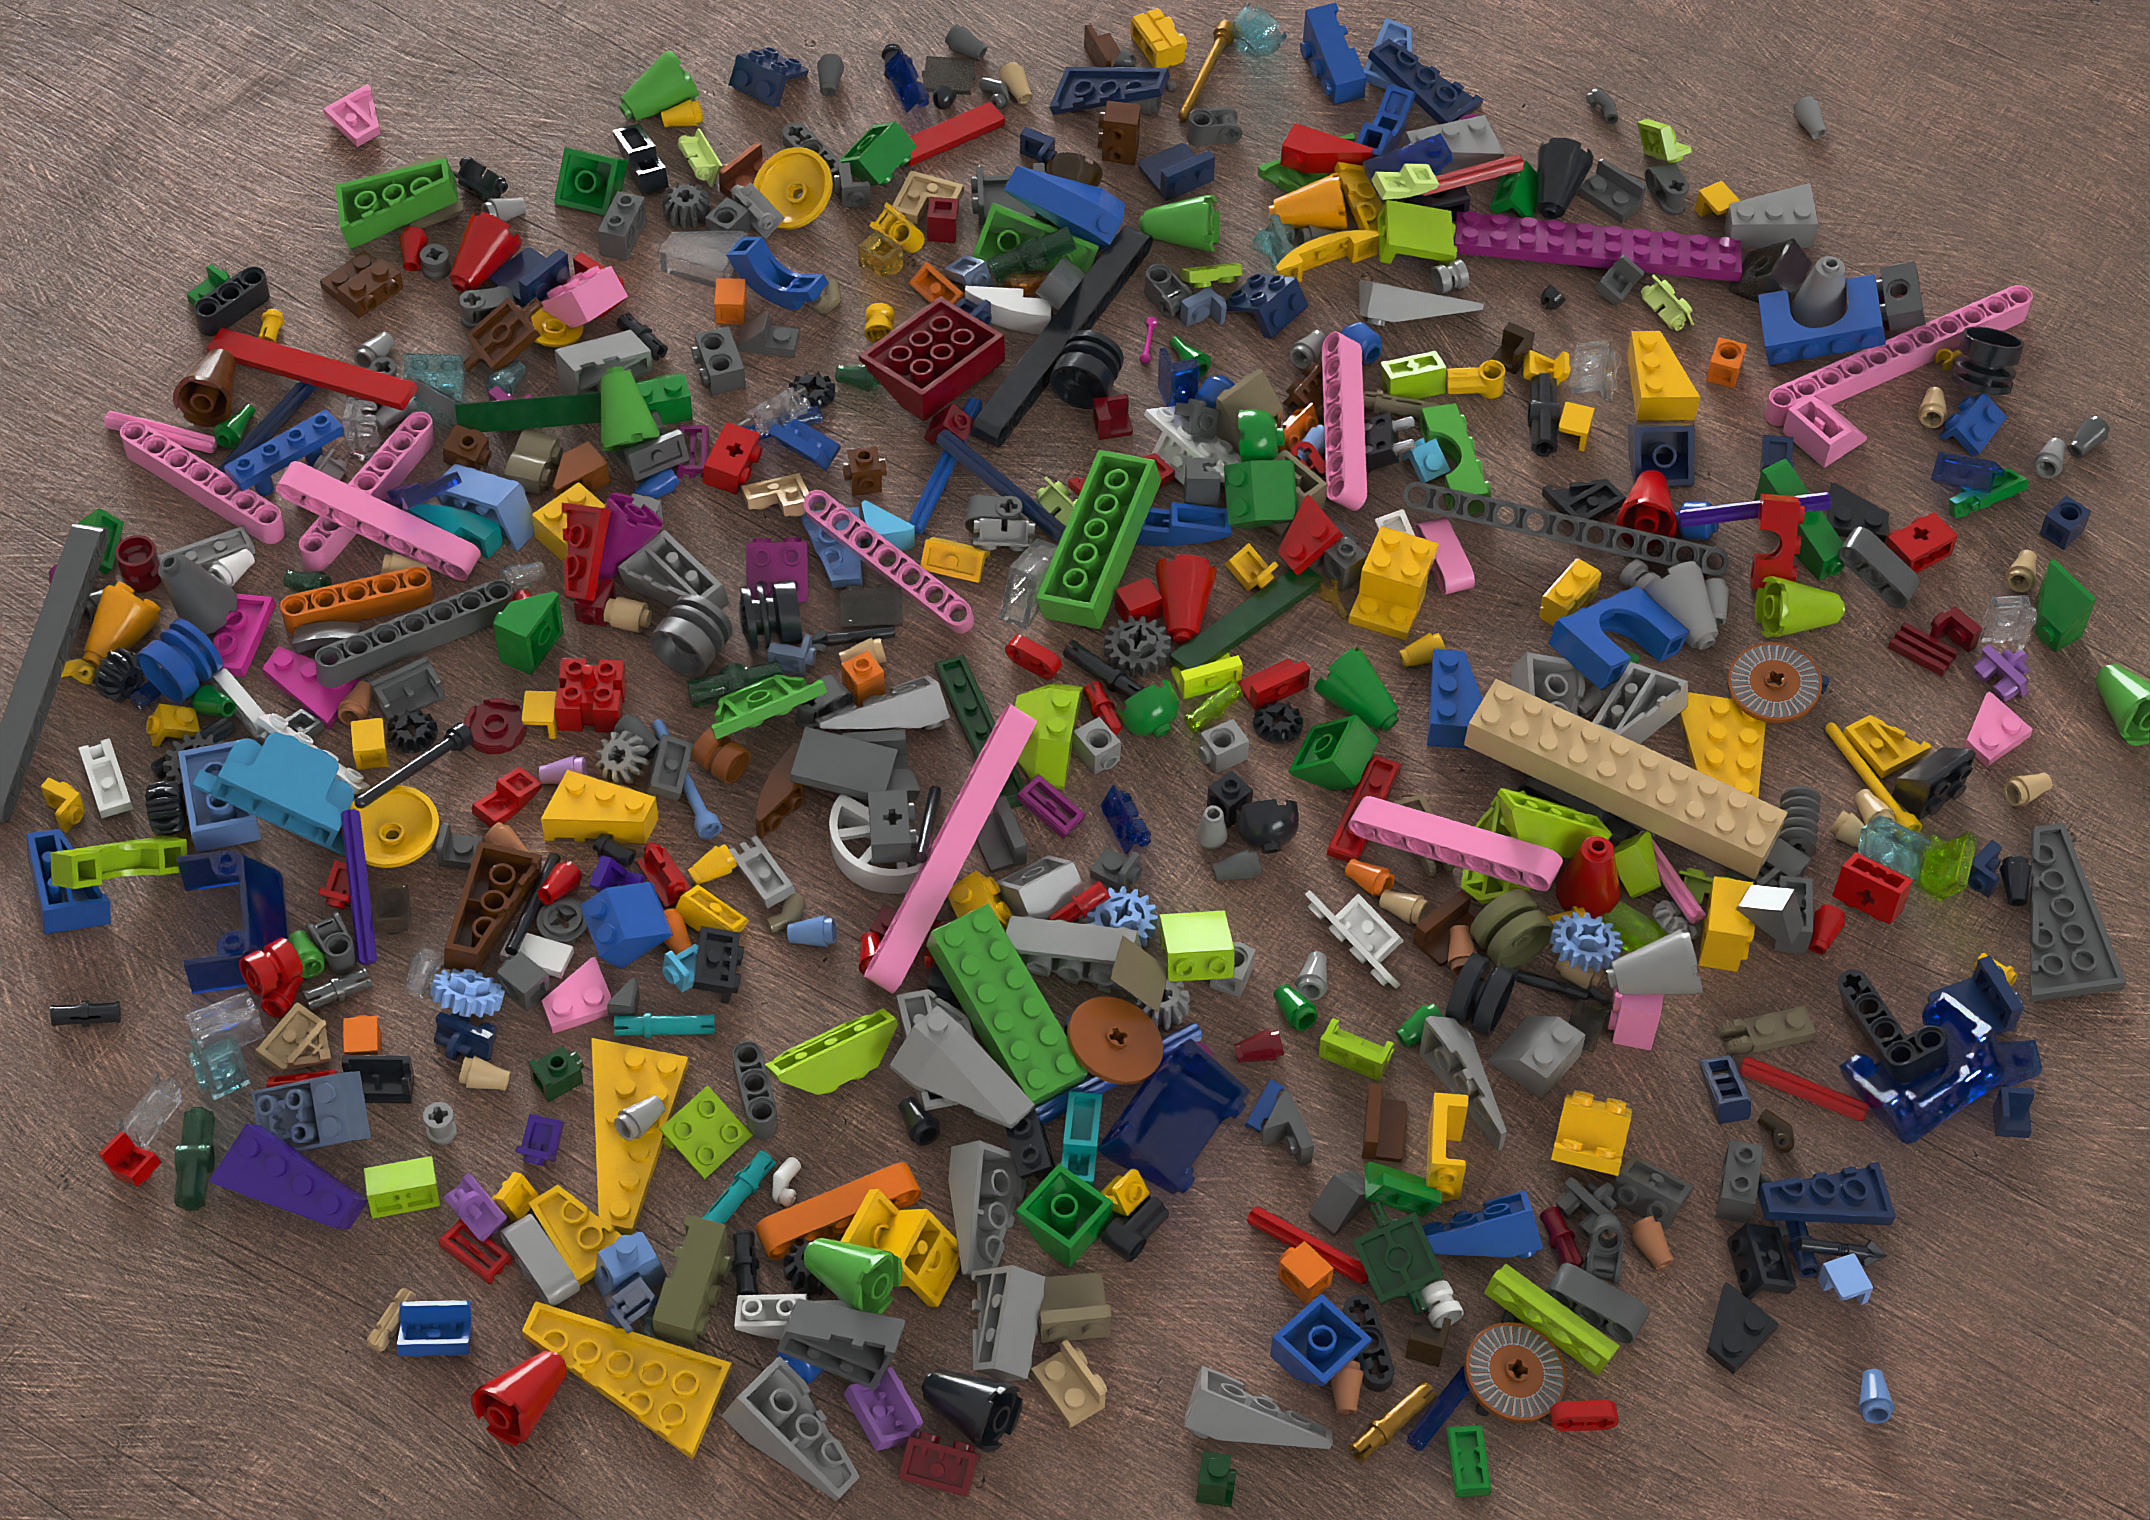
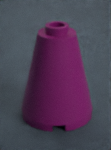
M612 493L604 506L605 509H609L611 512L598 578L600 580L602 577L612 579L619 572L618 566L650 542L662 528V520L653 510L645 504L641 508L632 504L634 498L622 493Z

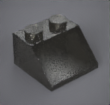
M1794 238L1750 251L1742 264L1740 282L1732 281L1728 289L1731 293L1759 303L1758 295L1787 290L1789 302H1791L1796 296L1795 293L1799 286L1806 279V274L1812 262Z

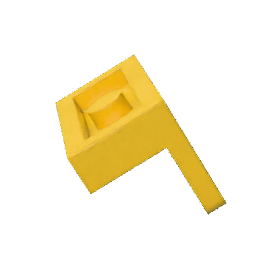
M931 537L925 540L920 566L928 572L979 583L981 582L985 558L990 556L991 550H983L976 546Z

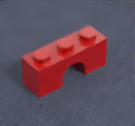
M1761 493L1757 518L1758 527L1760 530H1769L1779 535V544L1770 553H1753L1749 580L1752 589L1764 588L1767 582L1762 581L1770 576L1796 582L1797 566H1793L1794 554H1799L1801 546V536H1797L1798 524H1803L1805 516V506H1801L1798 497Z

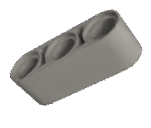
M531 1214L499 1231L508 1252L512 1255L544 1304L554 1307L580 1292V1286L571 1269Z

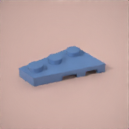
M1385 18L1373 48L1385 40L1391 39L1412 53L1411 27ZM1368 58L1364 68L1367 77L1366 82L1383 89H1387L1388 83L1398 86Z
M859 507L847 508L861 519ZM807 513L801 515L800 520L832 588L863 586L862 560L809 519ZM839 521L836 524L835 529H846L849 525V521ZM861 541L858 544L859 548H862Z

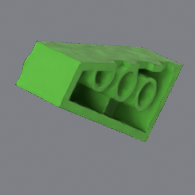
M447 158L335 185L340 229L350 250L459 201L456 179Z

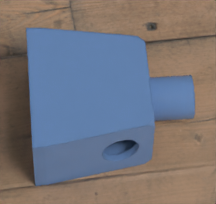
M643 1232L620 1236L616 1243L602 1249L597 1254L594 1283L603 1298L637 1272L641 1274L651 1288L663 1283L665 1278L669 1277Z

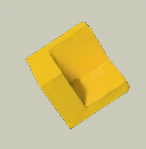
M1719 181L1698 191L1695 211L1700 217L1712 212L1716 215L1724 214L1727 216L1729 204L1740 200L1723 181Z
M1565 402L1558 431L1581 436L1578 451L1584 452L1595 408Z
M525 691L522 724L547 725L549 739H556L555 701L557 691Z
M374 718L351 721L352 747L357 770L389 767L383 719Z

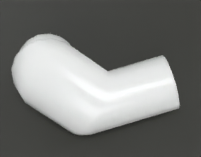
M794 1157L787 1158L773 1175L772 1198L777 1205L782 1204L785 1207H790L796 1199V1192L794 1189H789V1183L801 1169V1164Z

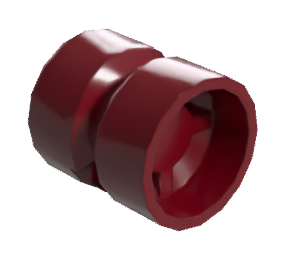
M133 535L121 540L116 547L115 555L123 583L130 586L137 593L149 592L155 589L162 580L158 574L160 562L154 542L142 535Z

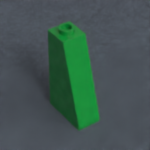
M1783 459L1761 470L1754 501L1760 500L1761 493L1784 496L1810 493L1790 463ZM1822 511L1805 512L1803 524H1798L1797 536H1801L1800 552L1794 555L1818 581L1828 576H1835L1844 568V562L1838 555L1843 542Z

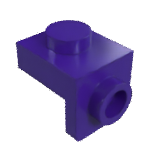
M601 856L597 867L593 871L589 886L599 893L609 887L644 883L645 877L642 874L628 872L610 857Z
M529 1114L522 1145L517 1146L515 1152L524 1155V1162L543 1166L544 1160L555 1162L565 1122Z

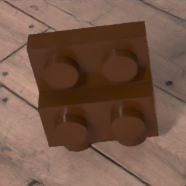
M365 250L320 280L321 288L357 318H361L368 312L373 311L378 305L403 289L401 272L382 257L376 260Z

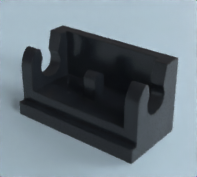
M342 1055L343 1073L360 1071L365 1103L411 1104L414 1070L410 1055Z

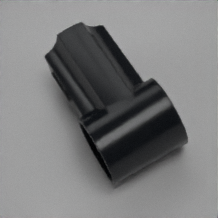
M1147 1196L1129 1216H1125L1123 1219L1118 1217L1113 1220L1104 1231L1101 1241L1124 1260L1132 1262L1144 1249L1147 1239L1168 1219L1169 1211L1157 1197Z

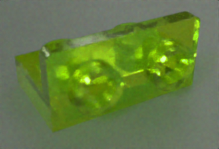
M1969 831L1957 838L1950 839L1948 842H1945L1935 834L1929 836L1917 886L1939 901H1943L1965 889L1978 837Z
M1619 901L1610 914L1605 913L1602 916V923L1604 925L1612 923L1611 931L1620 932L1619 940L1623 942L1622 948L1629 953L1669 935L1657 922Z

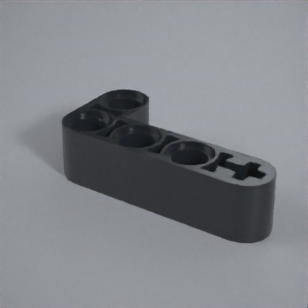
M1850 969L1840 975L1838 978V988L1844 1008L1894 1081L1898 1083L1912 1082L1947 1063L1949 1050L1945 1033L1941 1028L1929 1025L1906 1035L1862 971Z

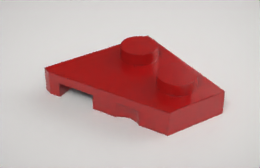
M1308 494L1305 496L1277 552L1299 576L1323 555L1326 549L1333 546L1344 535Z

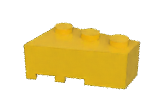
M1631 331L1627 360L1636 420H1695L1700 396L1661 331Z
M567 770L541 818L544 841H555V838H574L575 842H585V838L597 839L603 833L605 835L612 834L613 839L620 843L646 844L658 821L656 797Z

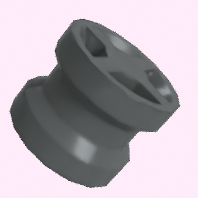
M430 244L421 250L422 272L426 278L436 281L442 280L450 274L449 252L445 246Z

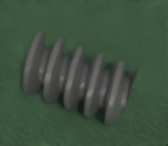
M1795 786L1785 790L1780 797V809L1788 813L1778 838H1781L1808 857H1812L1817 850L1815 844L1818 839L1816 834L1819 828L1817 823L1819 821L1818 813L1820 811L1819 803L1821 796L1811 787Z

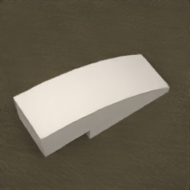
M965 287V298L978 306L985 299L991 302L992 320L990 323L1014 331L1040 335L1051 321L1052 305L1042 298H1024V289Z

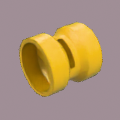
M874 303L867 307L865 321L867 322L865 325V337L868 341L876 343L894 330V310L888 304Z

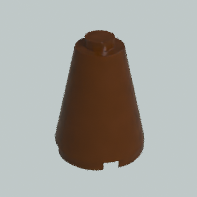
M223 349L209 351L176 385L173 392V404L176 409L180 408L184 413L183 417L187 421L202 427H213L218 422L226 421L230 417L233 410L236 366L233 355Z

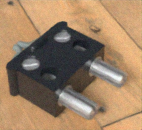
M1391 413L1364 420L1367 473H1370L1373 469L1399 463V453L1416 448L1413 439L1399 442L1398 430L1415 426V420L1412 416L1395 421Z

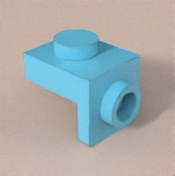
M1424 438L1415 441V449L1401 455L1403 461L1410 459L1420 482L1423 483L1451 471L1436 438L1425 443Z
M696 944L677 955L669 951L664 957L663 975L671 985L675 984L681 993L693 986L697 954Z

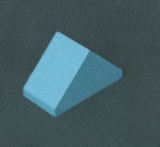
M866 500L861 503L862 521L901 551L912 549L915 546L914 525ZM866 538L867 547H869L873 540Z

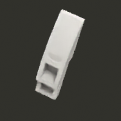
M807 1294L738 1295L734 1327L736 1330L780 1340L788 1316L797 1299L808 1300ZM842 1300L813 1301L851 1309Z

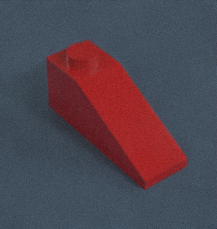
M1294 123L1282 144L1280 165L1303 173H1336L1334 168L1337 162L1371 167L1373 148Z

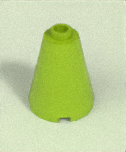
M1776 576L1765 578L1762 582L1767 583L1764 588H1758L1756 594V623H1762L1765 631L1760 632L1766 638H1776L1837 624L1845 613L1844 601L1841 600L1837 593Z

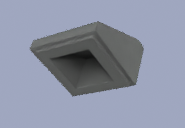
M631 978L608 1002L607 1009L611 1022H614V1015H637L640 994L636 978Z

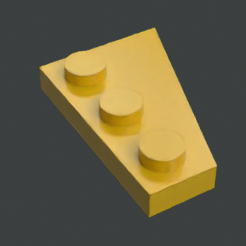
M1337 162L1334 169L1340 175L1342 189L1359 230L1378 232L1377 217L1386 200L1381 199L1371 180L1375 172L1392 171Z
M559 1185L554 1186L528 1202L553 1245L571 1269L579 1286L594 1278L597 1254L602 1249L616 1243V1240L622 1235Z

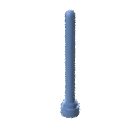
M657 719L653 722L652 727L659 741L663 734L670 736L662 720ZM687 770L683 791L695 814L694 828L700 839L708 840L714 838L721 832L722 825L717 815L706 809Z

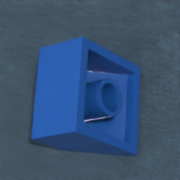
M651 882L605 888L580 905L599 957L620 970L673 936L654 885Z
M1321 1293L1272 1337L1270 1357L1294 1379L1324 1386L1372 1343V1338Z

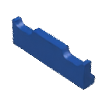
M1270 1079L1244 1126L1260 1133L1262 1121L1269 1119L1278 1101L1276 1096L1285 1087Z

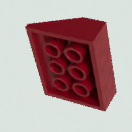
M940 296L858 356L859 361L903 409L925 421L1005 362L1004 335Z

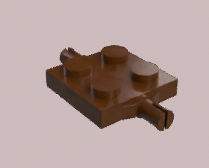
M508 297L465 335L471 342L474 352L461 362L462 366L470 372L479 362L483 361L498 374L541 336L533 326L531 317L544 307L542 303L534 297L531 302L522 308Z

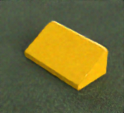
M699 885L683 894L675 908L677 913L683 915L684 922L698 932L701 926L740 933L749 922L746 917Z

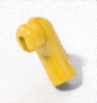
M74 659L66 661L61 678L71 676L80 683L90 684L93 683L92 681L97 674L94 671L95 668L85 660Z

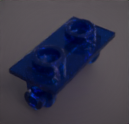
M899 50L884 66L905 111L909 112L916 104L919 107L927 106L930 96L926 93L922 82L916 81L919 76L913 65L912 58H908L902 50Z
M1112 785L1100 807L1125 854H1129L1134 844H1139L1140 847L1147 846L1151 842V832L1146 827L1142 818L1133 819L1138 817L1139 812L1132 801L1131 795L1125 793L1124 790L1118 791L1116 786Z

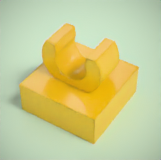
M513 1172L509 1179L502 1183V1188L496 1195L492 1196V1199L512 1221H518L525 1217L531 1209L528 1202L537 1198L539 1194L523 1174Z

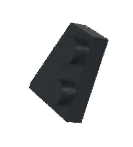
M1831 483L1829 489L1831 507L1827 510L1826 518L1838 536L1848 537L1854 528L1864 527L1885 543L1888 532L1889 513L1842 486Z

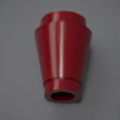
M1268 1028L1234 1044L1238 1063L1276 1061L1277 1057L1284 1055L1278 1029L1270 1031Z

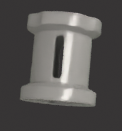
M432 1103L425 1108L423 1113V1121L427 1126V1137L430 1142L436 1145L449 1144L457 1135V1127L453 1121L454 1113L451 1106L447 1103Z

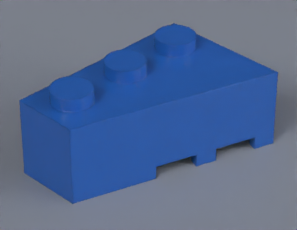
M1336 2L1305 10L1303 42L1300 43L1302 57L1308 60L1313 76L1318 77L1323 93L1329 96L1333 105L1364 98L1367 79L1355 48L1349 49L1344 35L1348 34L1346 26L1339 25L1336 17L1339 9Z
M54 829L27 833V857L44 934L111 924L110 900L106 894L100 891L98 886L70 889L52 885L50 852L74 849L62 831Z

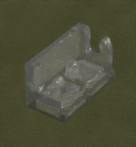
M348 397L342 422L350 459L369 461L384 443L383 439L379 437L377 416L364 415L362 411L377 410V406L371 401L355 400L354 397Z
M248 991L184 1015L202 1061L266 1037L258 1010Z
M154 1072L150 1077L152 1086L123 1121L121 1118H118L113 1124L115 1136L119 1132H124L130 1137L135 1146L143 1149L146 1148L183 1100L177 1080L169 1077L164 1083L160 1079L158 1072Z

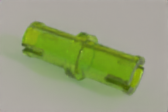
M1229 681L1227 685L1213 696H1206L1203 699V704L1184 717L1188 728L1197 733L1213 718H1220L1227 707L1243 696L1239 685L1234 681Z

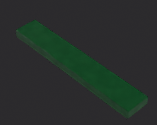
M601 392L455 404L457 425L469 430L476 429L483 433L601 423Z
M1310 567L1305 569L1299 576L1290 569L1170 654V662L1179 670L1184 671L1217 661L1323 585V577Z
M963 654L936 662L935 671L972 753L977 760L996 723ZM1014 766L999 797L1006 796L1011 809L1023 805L1016 799L1017 794L1025 787L1016 766Z

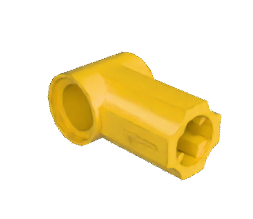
M1489 360L1482 363L1480 367L1447 369L1448 394L1479 393L1486 399H1496L1504 392L1505 367L1501 362Z

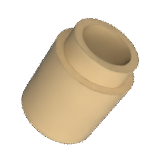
M617 597L616 599L609 598L604 610V622L610 623L611 627L641 633L644 628H648L652 619V611L648 610L647 603Z
M1558 960L1555 969L1561 972L1560 975L1588 990L1593 985L1599 988L1607 974L1602 966L1599 973H1596L1590 967H1588L1587 972H1583L1579 965L1572 969L1568 960Z

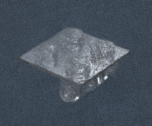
M791 387L744 413L746 419L738 423V426L755 418L757 422L755 424L756 431L760 435L763 433L768 435V431L774 422L784 426L785 421L790 423L793 419L806 414L807 409L810 408V403L807 398H802L799 394L806 390L805 387L796 392Z

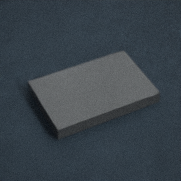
M805 727L791 771L790 781L868 800V792L887 791L898 749Z

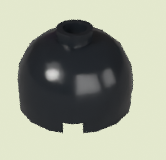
M1276 799L1256 801L1242 805V812L1237 809L1234 811L1240 837L1249 846L1261 848L1264 854L1281 851V846L1288 844L1296 836L1299 828L1297 802L1292 800H1286V806L1277 805Z

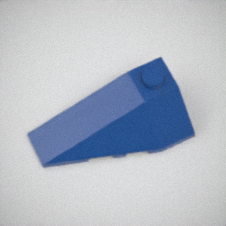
M1526 1190L1483 1202L1484 1209L1475 1213L1467 1212L1466 1210L1454 1213L1455 1216L1450 1219L1449 1223L1443 1224L1440 1221H1433L1422 1225L1434 1254L1509 1258L1516 1256L1517 1258H1527L1536 1254V1250L1543 1249Z

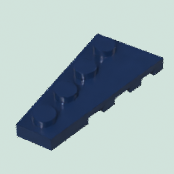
M1387 39L1371 49L1368 58L1395 84L1401 88L1414 91L1416 94L1414 101L1439 125L1458 121L1461 116L1470 114L1481 107L1484 101L1477 94L1472 97L1464 92V86L1458 82L1450 83L1439 76L1441 71L1433 66L1422 65L1418 62L1419 57L1391 39Z
M1066 67L1049 108L1052 114L1055 115L1106 106L1107 101L1125 103L1160 97L1164 93L1170 74L1167 68Z
M1879 1162L1870 1163L1866 1168L1856 1169L1855 1166L1843 1168L1840 1173L1830 1175L1826 1172L1816 1173L1812 1178L1803 1180L1800 1177L1762 1183L1757 1191L1765 1220L1891 1225L1896 1218Z

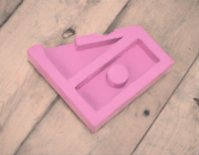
M368 84L323 108L325 117L356 147L380 135L371 88Z
M1989 691L1986 693L1965 748L1972 749L1976 753L1975 757L1988 767L2031 737L2033 729Z
M596 957L590 958L541 1000L552 1034L609 1016L607 1004L611 1000V995Z

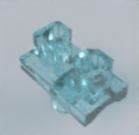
M1271 214L1269 226L1265 230L1260 229L1257 232L1258 235L1255 236L1252 244L1255 251L1269 256L1275 271L1277 264L1300 245L1291 244L1295 237L1293 226L1282 224L1279 215Z

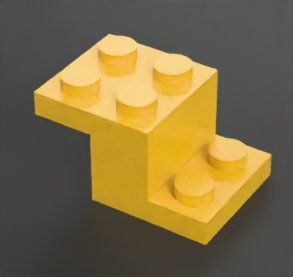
M1381 526L1362 568L1359 594L1350 612L1348 623L1407 641L1425 598L1428 574L1438 552L1439 543Z
M1574 1090L1573 1095L1566 1093L1551 1160L1618 1176L1631 1122L1632 1109L1626 1108L1627 1103L1617 1099L1607 1098L1605 1103L1593 1100L1594 1095L1588 1092Z
M869 1189L841 1239V1242L890 1251L898 1256L903 1267L900 1286H909L928 1307H939L961 1266L957 1239L928 1209L898 1210L879 1189Z

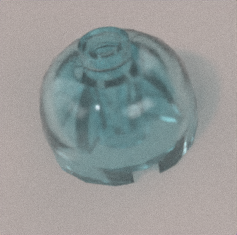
M1246 3L1239 10L1232 24L1233 37L1237 42L1235 44L1236 48L1246 56L1251 54L1256 57H1266L1273 54L1287 40L1286 33L1280 34L1277 29L1281 25L1267 11L1259 6H1256L1254 9L1249 8L1251 3Z

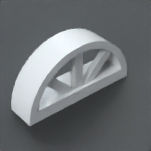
M840 794L831 810L829 822L831 852L839 869L851 881L868 890L886 894L907 893L922 863L915 860L916 848H911V861H908L914 865L911 867H907V862H896L897 869H885L869 865L872 862L871 846L859 859L847 850L842 841L863 837L870 839L868 807L849 796ZM842 824H844V825H846L847 827H849V828L841 829Z

